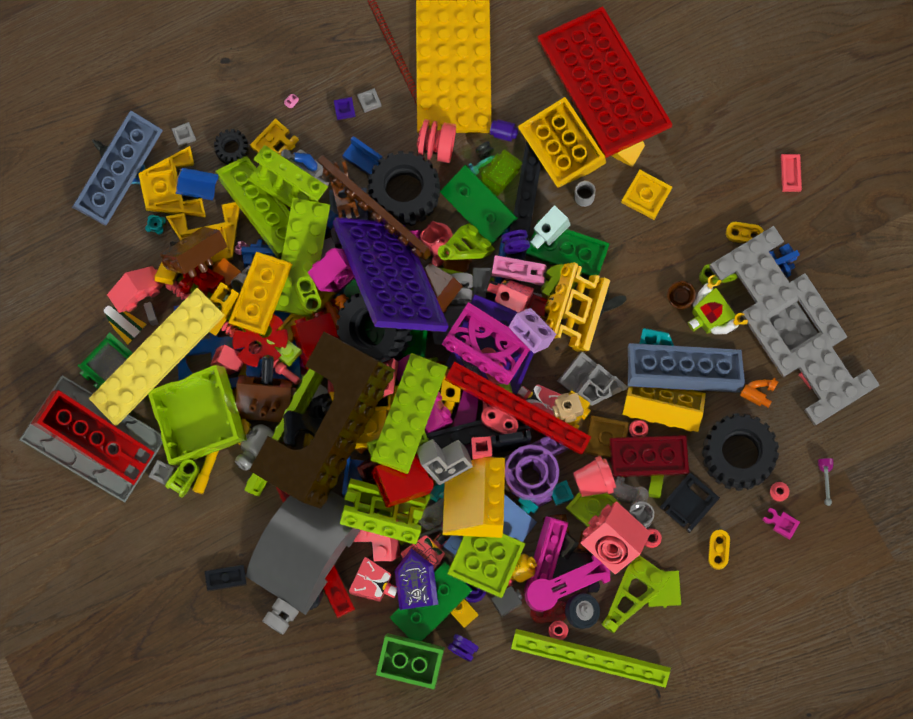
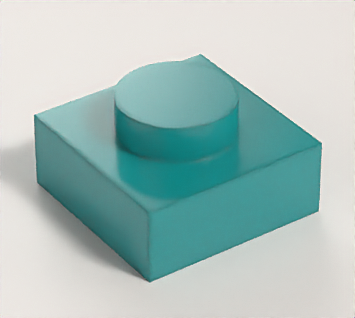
M567 480L556 484L553 490L552 498L556 506L574 499Z
M437 483L430 492V498L435 502L439 498H444L445 483L441 485Z
M521 498L518 500L521 504L519 507L527 514L530 512L535 514L539 509L530 500H523Z

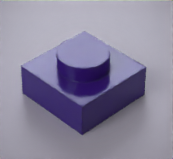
M352 97L334 100L337 120L355 117Z

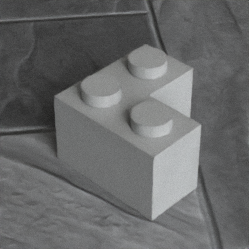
M432 439L417 448L421 466L439 485L473 467L468 450L459 440L441 449Z

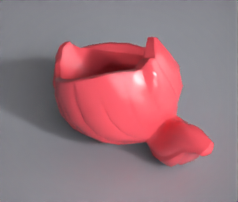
M432 221L421 232L420 241L429 247L430 254L433 255L431 263L439 267L443 264V260L438 255V248L446 244L453 236V233L447 225Z

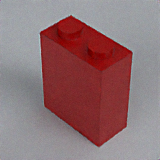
M321 311L312 314V319L306 320V317L295 320L296 324L290 326L296 345L302 351L300 356L305 370L309 369L305 365L323 332L339 339L331 313L324 314Z
M417 453L414 456L408 474L382 464L376 466L372 471L386 508L428 495L433 490V479L431 476H428L427 471L421 466Z

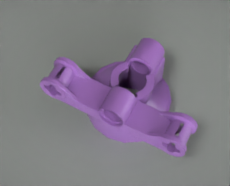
M549 437L542 438L530 445L519 447L513 453L504 457L505 480L508 488L514 495L523 500H531L538 507L552 500L551 496L559 477V467L554 456L565 452L569 448ZM533 465V470L537 471L540 477V483L530 485V483L525 482L522 478L523 470Z

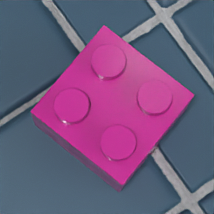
M332 248L326 252V256L322 260L315 262L312 265V269L307 273L320 291L339 293L355 277L344 250Z

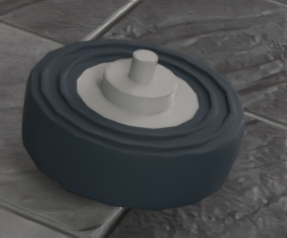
M575 594L566 603V618L575 628H590L599 619V604L590 594Z

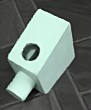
M554 205L534 227L536 235L529 242L536 249L544 242L551 245L569 228V219Z

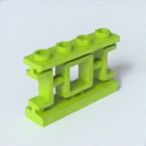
M350 478L345 500L354 502V506H344L340 520L341 525L412 544L417 543L421 533V525L412 523V519L421 520L426 498L419 497L386 508L377 485ZM374 508L392 512V517L374 513Z

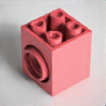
M616 501L611 506L609 504L605 506L599 516L595 515L588 522L590 526L583 532L584 537L581 544L610 571L617 574L641 554L651 532Z

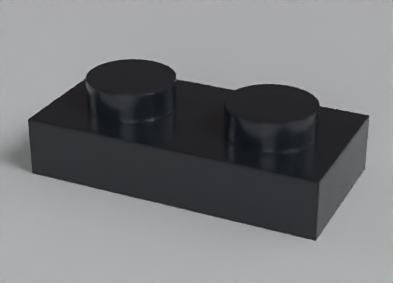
M244 565L204 571L208 592L247 585Z

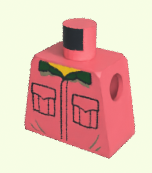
M505 279L501 284L491 280L487 291L496 294L495 302L519 313L527 308L534 288Z
M439 534L432 541L425 535L416 544H412L402 551L400 555L404 558L412 548L434 565L435 572L446 557L441 548L447 542V539L442 534Z

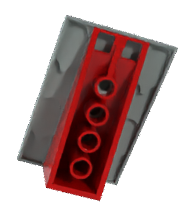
M62 375L19 440L125 503L162 446L161 433L129 414L115 426L89 400L93 393Z

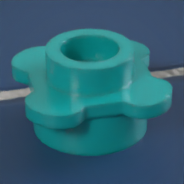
M153 214L149 215L145 230L147 232H156L158 235L162 234L166 219Z

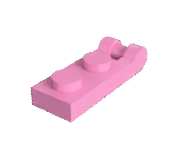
M495 255L491 276L530 282L535 285H544L545 278L543 275L546 272L547 266L541 263ZM531 270L536 271V275H532Z

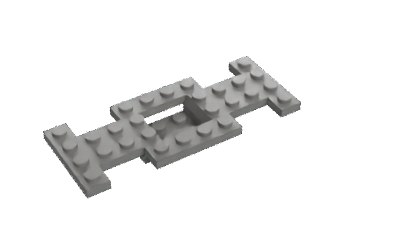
M772 226L710 264V268L717 279L721 281L736 272L756 303L741 312L745 314L742 317L744 320H748V326L782 377L796 369H800L819 398V401L804 410L813 425L816 426L878 387L879 383L869 369L854 379L832 348L846 339L847 335L806 273L789 283L769 251L784 242L776 228ZM798 300L807 312V314L809 315V317L811 318L819 333L816 332L815 328L813 327V325L811 324V322L809 321V319L797 303Z

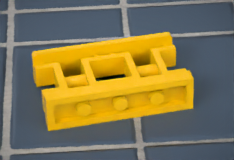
M573 262L564 264L561 269L559 283L555 288L556 293L550 305V312L545 323L556 333L555 338H561L562 333L570 336L571 339L568 346L572 347L573 350L577 352L589 351L610 280L605 277L599 278L598 275H590L589 280H586L580 276L582 267ZM573 281L578 283L576 290L571 289ZM585 287L590 289L588 296L583 294ZM573 298L582 302L578 316L569 312ZM562 316L567 318L565 326L560 324ZM574 322L579 324L577 332L572 330Z

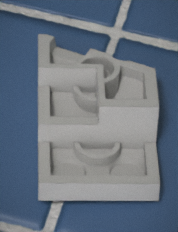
M583 352L576 356L557 381L568 391L572 390L590 402V406L628 388L621 380L611 375L601 365L596 364Z

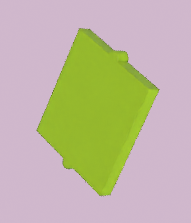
M661 570L670 578L661 591L648 602V606H663V608H666L667 606L681 605L679 571Z

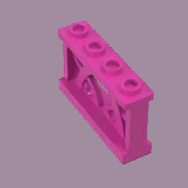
M469 302L442 343L447 350L458 354L466 362L474 364L482 372L490 374L498 382L505 385L510 383L530 351L509 327ZM463 319L468 321V329L459 327ZM463 332L467 334L462 335L459 339L455 338L456 333ZM489 335L495 338V346L499 352L482 353L476 337L485 338ZM515 352L521 354L517 362L511 356ZM505 358H506V359L510 362V364H511V369H510V370H506L505 368H503L502 366L499 365V364H503V365L506 367V364H507V363H506Z

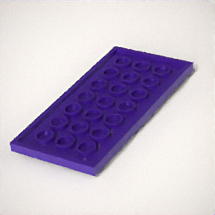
M335 217L333 221L334 228L374 326L446 332L449 327L423 266L419 258L412 253L411 248L408 245L404 246L401 244L398 236L394 233L390 234L382 222Z

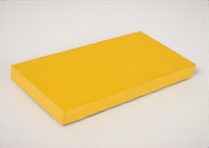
M256 251L228 323L265 336L293 264Z

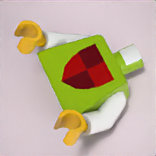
M716 275L710 276L708 283L696 295L692 310L695 318L688 322L693 332L702 327L707 334H728L736 329L739 324L745 325L748 323V320L740 321V317L745 315L744 313L735 315L718 289H713L714 286H718L721 283V280H718L716 284L713 283L712 279Z

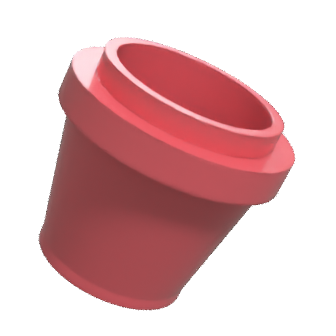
M601 456L595 457L594 461L573 472L582 497L614 493L613 489L616 488V484L606 458L602 459Z

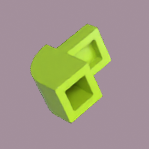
M564 264L555 265L547 270L545 275L547 280L541 287L543 298L548 299L554 293ZM573 281L571 289L575 288L576 282Z

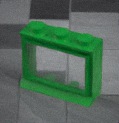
M109 332L106 338L78 365L81 370L79 374L87 381L91 379L95 383L93 386L98 389L133 352Z

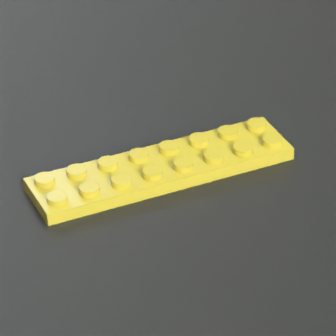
M196 288L92 394L89 400L117 426L225 314L200 289Z

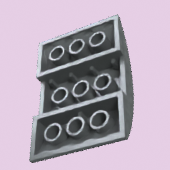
M330 491L328 500L321 509L302 503L290 495L273 516L259 539L251 557L246 577L306 615L326 585L327 581L325 578L346 546L350 547L360 532V529L340 524L344 506L353 507L354 504L333 491Z

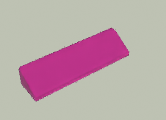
M548 516L545 517L534 554V559L537 563L535 575L526 581L524 592L528 585L535 580H552L568 522Z

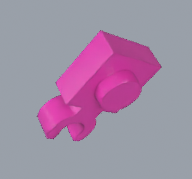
M769 508L768 512L773 515V518L768 519L764 517L763 521L767 524L773 523L775 525L773 530L790 540L800 521L784 512L781 516H778L776 510Z

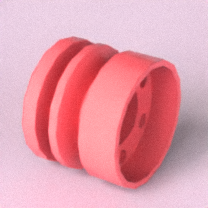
M424 119L418 135V155L424 156L425 151H428L427 159L431 160L433 152H436L437 161L450 163L455 142L456 124L443 123L441 130H437V121H433L432 128L429 129L430 120Z

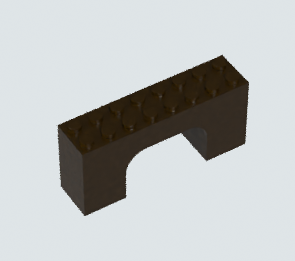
M323 332L305 365L327 378L334 387L333 402L313 440L305 448L297 450L292 446L285 445L280 440L267 436L249 470L302 503L320 509L327 502L331 489L336 485L340 472L345 468L347 459L355 450L359 437L364 433L369 418L373 416L375 407L379 400L382 399L384 390L388 383L392 381L395 369L326 332Z

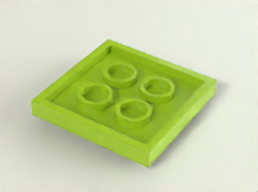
M505 534L502 535V538L463 536L447 575L502 598L525 543Z

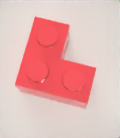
M153 266L126 272L107 296L119 313L124 311L131 312L137 308L139 301L149 296L151 298L157 296L164 283L155 281L156 270Z
M360 530L354 542H372L374 561H393L400 557V544L397 539Z

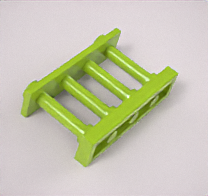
M266 145L254 157V161L259 163V166L251 174L249 181L290 208L292 198L318 202L328 189L327 185Z

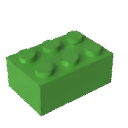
M387 633L384 638L376 675L435 689L445 647Z

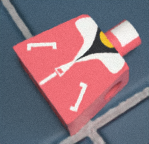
M538 384L533 391L522 386L517 393L518 397L551 415H554L552 406H555V399L561 395Z
M364 557L349 592L355 596L381 602L384 594L395 598L397 586L389 583L392 578L389 572Z

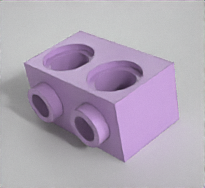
M531 308L517 313L508 326L533 353L548 348L556 336V333Z

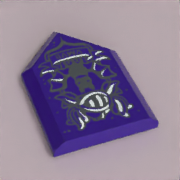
M411 548L395 569L399 609L439 605L434 565Z

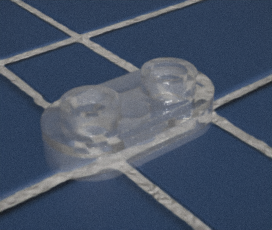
M444 499L439 500L424 510L422 518L419 520L421 527L431 530L443 522V512L441 509L444 507ZM427 517H431L433 521L431 523H426L425 519Z

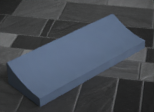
M130 111L72 208L106 226L163 130Z
M631 343L628 345L629 387L740 393L745 384L741 350Z

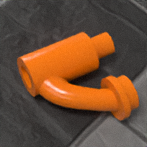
M345 294L336 297V306H340V309L345 308L344 303L349 298ZM328 301L324 305L326 309L324 313H331L336 330H339V325L336 324L337 319H340L341 315H339L337 308L332 306L331 301Z
M775 377L773 380L752 381L745 385L740 396L758 406L764 405L769 408L772 401L765 398L767 395L756 388L767 386L768 391H774L779 381L775 380Z

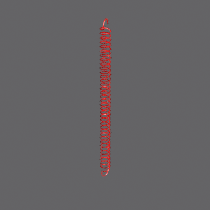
M368 0L369 5H370V3H371L372 1L369 2V0ZM372 0V1H376V0ZM375 2L377 4V2ZM373 3V4H375V3ZM372 4V5H373V4ZM370 5V6H372V5ZM376 5V6L378 7L379 5ZM374 6V7H376V6ZM370 7V8H372V7ZM373 7V8H374V7ZM372 8V11H373V8ZM377 8L378 10H380V8ZM376 9V10H377V9ZM374 10V12H375L376 10ZM379 11L381 13V11ZM373 12V14H374V12ZM377 12V13H379V12ZM376 13V14H377V13ZM375 14V15H376V14ZM380 14V15L382 16L383 14ZM378 15V16H380V15ZM375 16V17H376V16ZM377 16V17H378V16ZM376 17V20H377V17ZM381 17L382 19H384V17ZM380 18V19H381V18ZM378 19V21H379L380 19ZM382 20V21L385 22V20ZM377 21V22H378V21ZM381 21V22H382V21ZM378 22V23H379V22ZM380 22V23H381V22ZM379 23L380 29L383 30L385 27L388 28V26L381 28L382 25H386L387 23H384L382 25H380ZM386 29V30L389 31L390 29ZM381 30V31H382V30ZM385 30V31H386V30ZM382 31V32H383V35H386V34H388V33H389V34L391 33V32H388V33L384 34L385 31ZM389 35V36L391 37L392 35ZM384 36V37H385V36ZM387 36V38H388L389 36ZM385 37V38H386V37ZM386 38L387 43H388V41H389L390 39H392V38H390L389 40H387V38ZM393 38V39H394V38ZM392 39V40H393V39ZM392 41V42H395V41ZM390 42V43H392V42ZM388 43V44H390V43ZM396 43L393 44V45H396ZM388 45V46H389V45ZM392 45V46H393V45ZM389 46V47H390V46ZM391 46V47H392V46ZM390 47V49H391V47ZM394 47V48H396V47ZM397 47V48H398V47ZM393 48V49H394V48ZM391 49V52H392L393 49ZM399 49L396 50V51H399ZM394 51V52H396V51ZM392 52L393 55H394V52ZM399 52V53H397V54H401V53ZM396 54V55H397V54ZM395 55V56H396V55ZM400 55L402 57V55ZM394 56V58H395V56ZM398 56V57H400V56ZM397 57V58H398V57ZM395 58V59H397V58ZM403 58L400 59V60H403ZM395 60V61H396V60ZM398 60V61H400V60ZM397 61V64H398V61ZM403 61V62H401V63H405V61ZM400 63V64H401V63ZM399 64V65H400V64ZM404 64L406 66V64ZM398 65V67H399V65ZM402 65V66H404V65ZM401 66V67H402V66ZM400 67V70H401V67ZM406 67V68H404V69H408V67ZM402 69V71H403L404 69ZM407 70L409 72V70ZM401 71V73H402V71ZM405 71V72H407V71ZM404 72V73H405V72ZM403 73V74H404V73ZM408 73V74L410 75L411 73ZM407 74V75H408V74ZM403 75V76H404V75ZM405 75V76H407V75ZM404 76V79H405V76ZM410 76V77H408V78H412V76ZM407 78V79H408V78ZM406 79V80H407V79ZM411 79L413 81V79ZM405 80V82H407V81ZM409 80V81H411V80ZM408 81V82H409V81ZM407 82V83H408V82ZM413 82V84H414L415 82ZM411 83V84H412V83ZM407 84V85H408V84ZM409 84V86H410L411 84ZM414 85L416 87V85ZM408 86V88H409V86ZM412 86V87H414V86ZM411 87V88H412V87ZM410 88V89H411V88ZM415 88L417 90V88ZM413 89L412 91H414L415 89ZM410 90V91H411V90ZM411 91V94H412V91ZM415 92V93H417V92ZM414 93V94H415V93ZM413 94V95H414V94ZM412 95V97H414V96ZM416 95V96H417V95ZM415 96V97H416V96ZM414 97V100H415V97ZM416 99V101H417V99ZM415 101V103H416V101Z

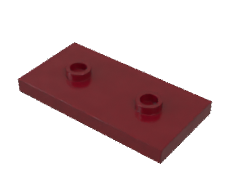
M686 435L609 438L613 477L689 474Z

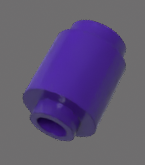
M499 119L498 121L493 120L490 135H493L494 138L512 142L513 139L517 138L518 128H516L515 123Z

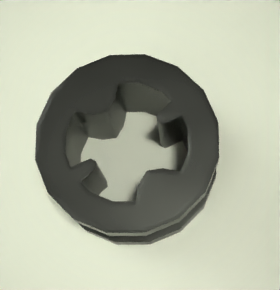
M487 141L479 145L475 151L480 154V159H484L493 153L494 148L490 147V142Z

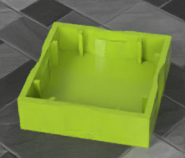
M211 366L193 373L183 380L170 382L152 389L148 394L154 416L160 426L161 439L169 465L179 466L186 459L195 460L247 440L228 375L223 366Z

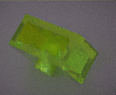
M505 149L501 154L497 153L492 159L490 167L486 166L480 174L482 176L481 180L497 196L502 193L518 174L522 165L521 160Z

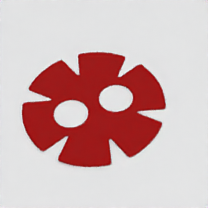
M273 314L269 324L272 332L270 336L265 338L249 330H246V332L235 330L232 342L233 349L245 347L237 354V357L243 363L253 367L258 366L260 356L262 358L265 355H271L274 357L275 362L281 354L274 347L286 348L288 342L287 329L276 331L284 322ZM267 339L275 344H269ZM253 341H258L262 345L261 351L257 354H252L249 351V345Z

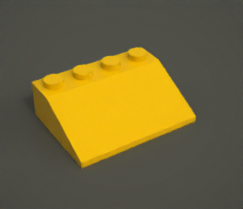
M566 97L518 126L520 132L557 188L590 174L606 164L604 154Z
M483 457L471 460L472 468L445 482L442 535L502 538L504 526L505 458Z

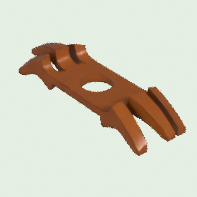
M346 161L342 162L344 174L349 178ZM335 162L334 166L339 169L338 163ZM330 178L339 218H343L342 210H345L347 218L352 219L350 210L352 207L356 219L359 218L355 199L352 200L348 196L340 198L338 193L344 189L336 187Z

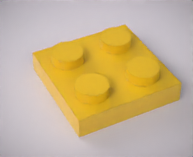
M639 169L621 203L655 220L670 194L672 186Z

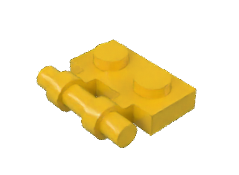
M275 118L250 144V147L259 153L263 146L266 145L281 155V152L285 149L292 151L299 139L293 135L289 140L286 137L290 133L289 130ZM282 142L284 146L279 151H276L274 148Z

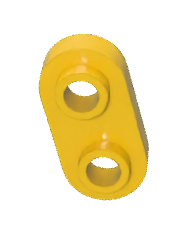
M732 222L726 229V237L732 242L746 243L753 239L751 234L759 235L764 230L759 225ZM732 231H737L738 235H733Z
M724 530L714 531L709 540L708 562L716 570L723 569L729 561L730 536ZM716 538H721L723 543L718 544ZM720 557L721 563H716L714 558Z

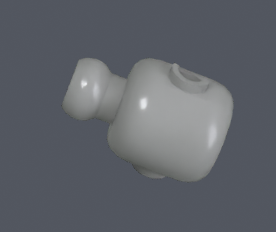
M263 424L253 427L246 435L247 440L241 442L243 453L236 457L235 463L241 469L249 470L267 436L273 437L274 432Z

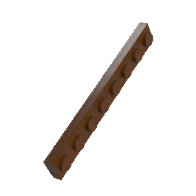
M322 155L317 160L323 166V175L325 177L329 176L336 187H342L350 199L357 200L361 209L364 211L368 210L376 222L379 223L381 221L390 234L394 233L397 235L400 243L404 246L408 245L416 257L419 258L421 256L426 261L431 256L429 247Z

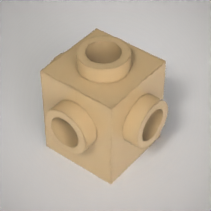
M568 393L561 394L555 399V406H552L554 416L559 417L560 420L566 423L575 421L576 417L583 415L584 411L578 393L568 395Z

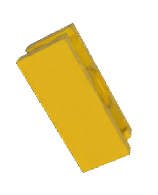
M222 282L210 298L217 307L222 306L221 311L225 314L209 331L215 336L233 311L239 297L238 292L233 289L231 290ZM227 292H231L226 301L223 302V299L226 296Z

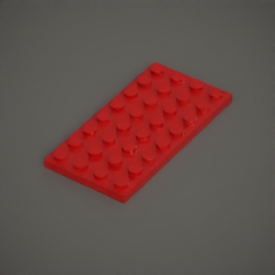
M603 6L537 36L538 42L605 158L672 127V122Z

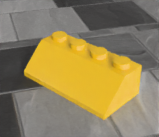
M628 386L622 415L643 419L651 423L665 424L668 427H678L686 431L698 432L704 412L706 393L684 389Z

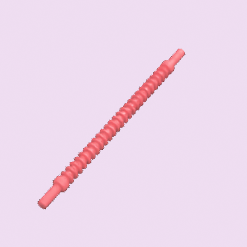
M176 280L173 285L165 284L166 288L169 291H173V294L177 293V297H181V300H185L190 295L189 293L185 295L180 292L181 286H179ZM227 321L221 330L226 331L225 333L230 334L232 338L234 331L238 330V328H234V325H230L229 321ZM255 341L249 345L250 352L254 354L259 353L262 349V346L259 347V344H255ZM279 359L274 362L273 369H275L276 373L284 375L295 385L300 382L301 379L287 369L286 364L280 362Z

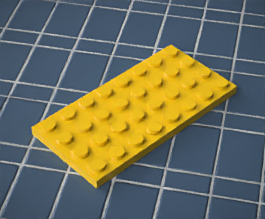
M416 0L417 133H419L424 119L430 120L429 129L432 128L433 121H437V130H441L443 123L456 124V133H490L492 123L489 0Z

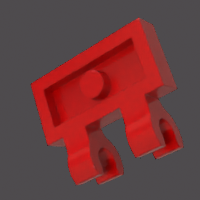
M197 266L194 268L197 275L191 278L188 272L183 274L184 279L179 282V286L182 287L180 292L187 295L191 291L193 284L199 286L197 288L207 296L208 292L214 294L221 282L225 283V277L209 268L206 272L201 273Z

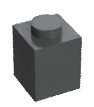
M510 586L505 590L502 598L494 596L491 598V602L500 616L504 617L522 605L521 599L523 597L517 588L513 589Z

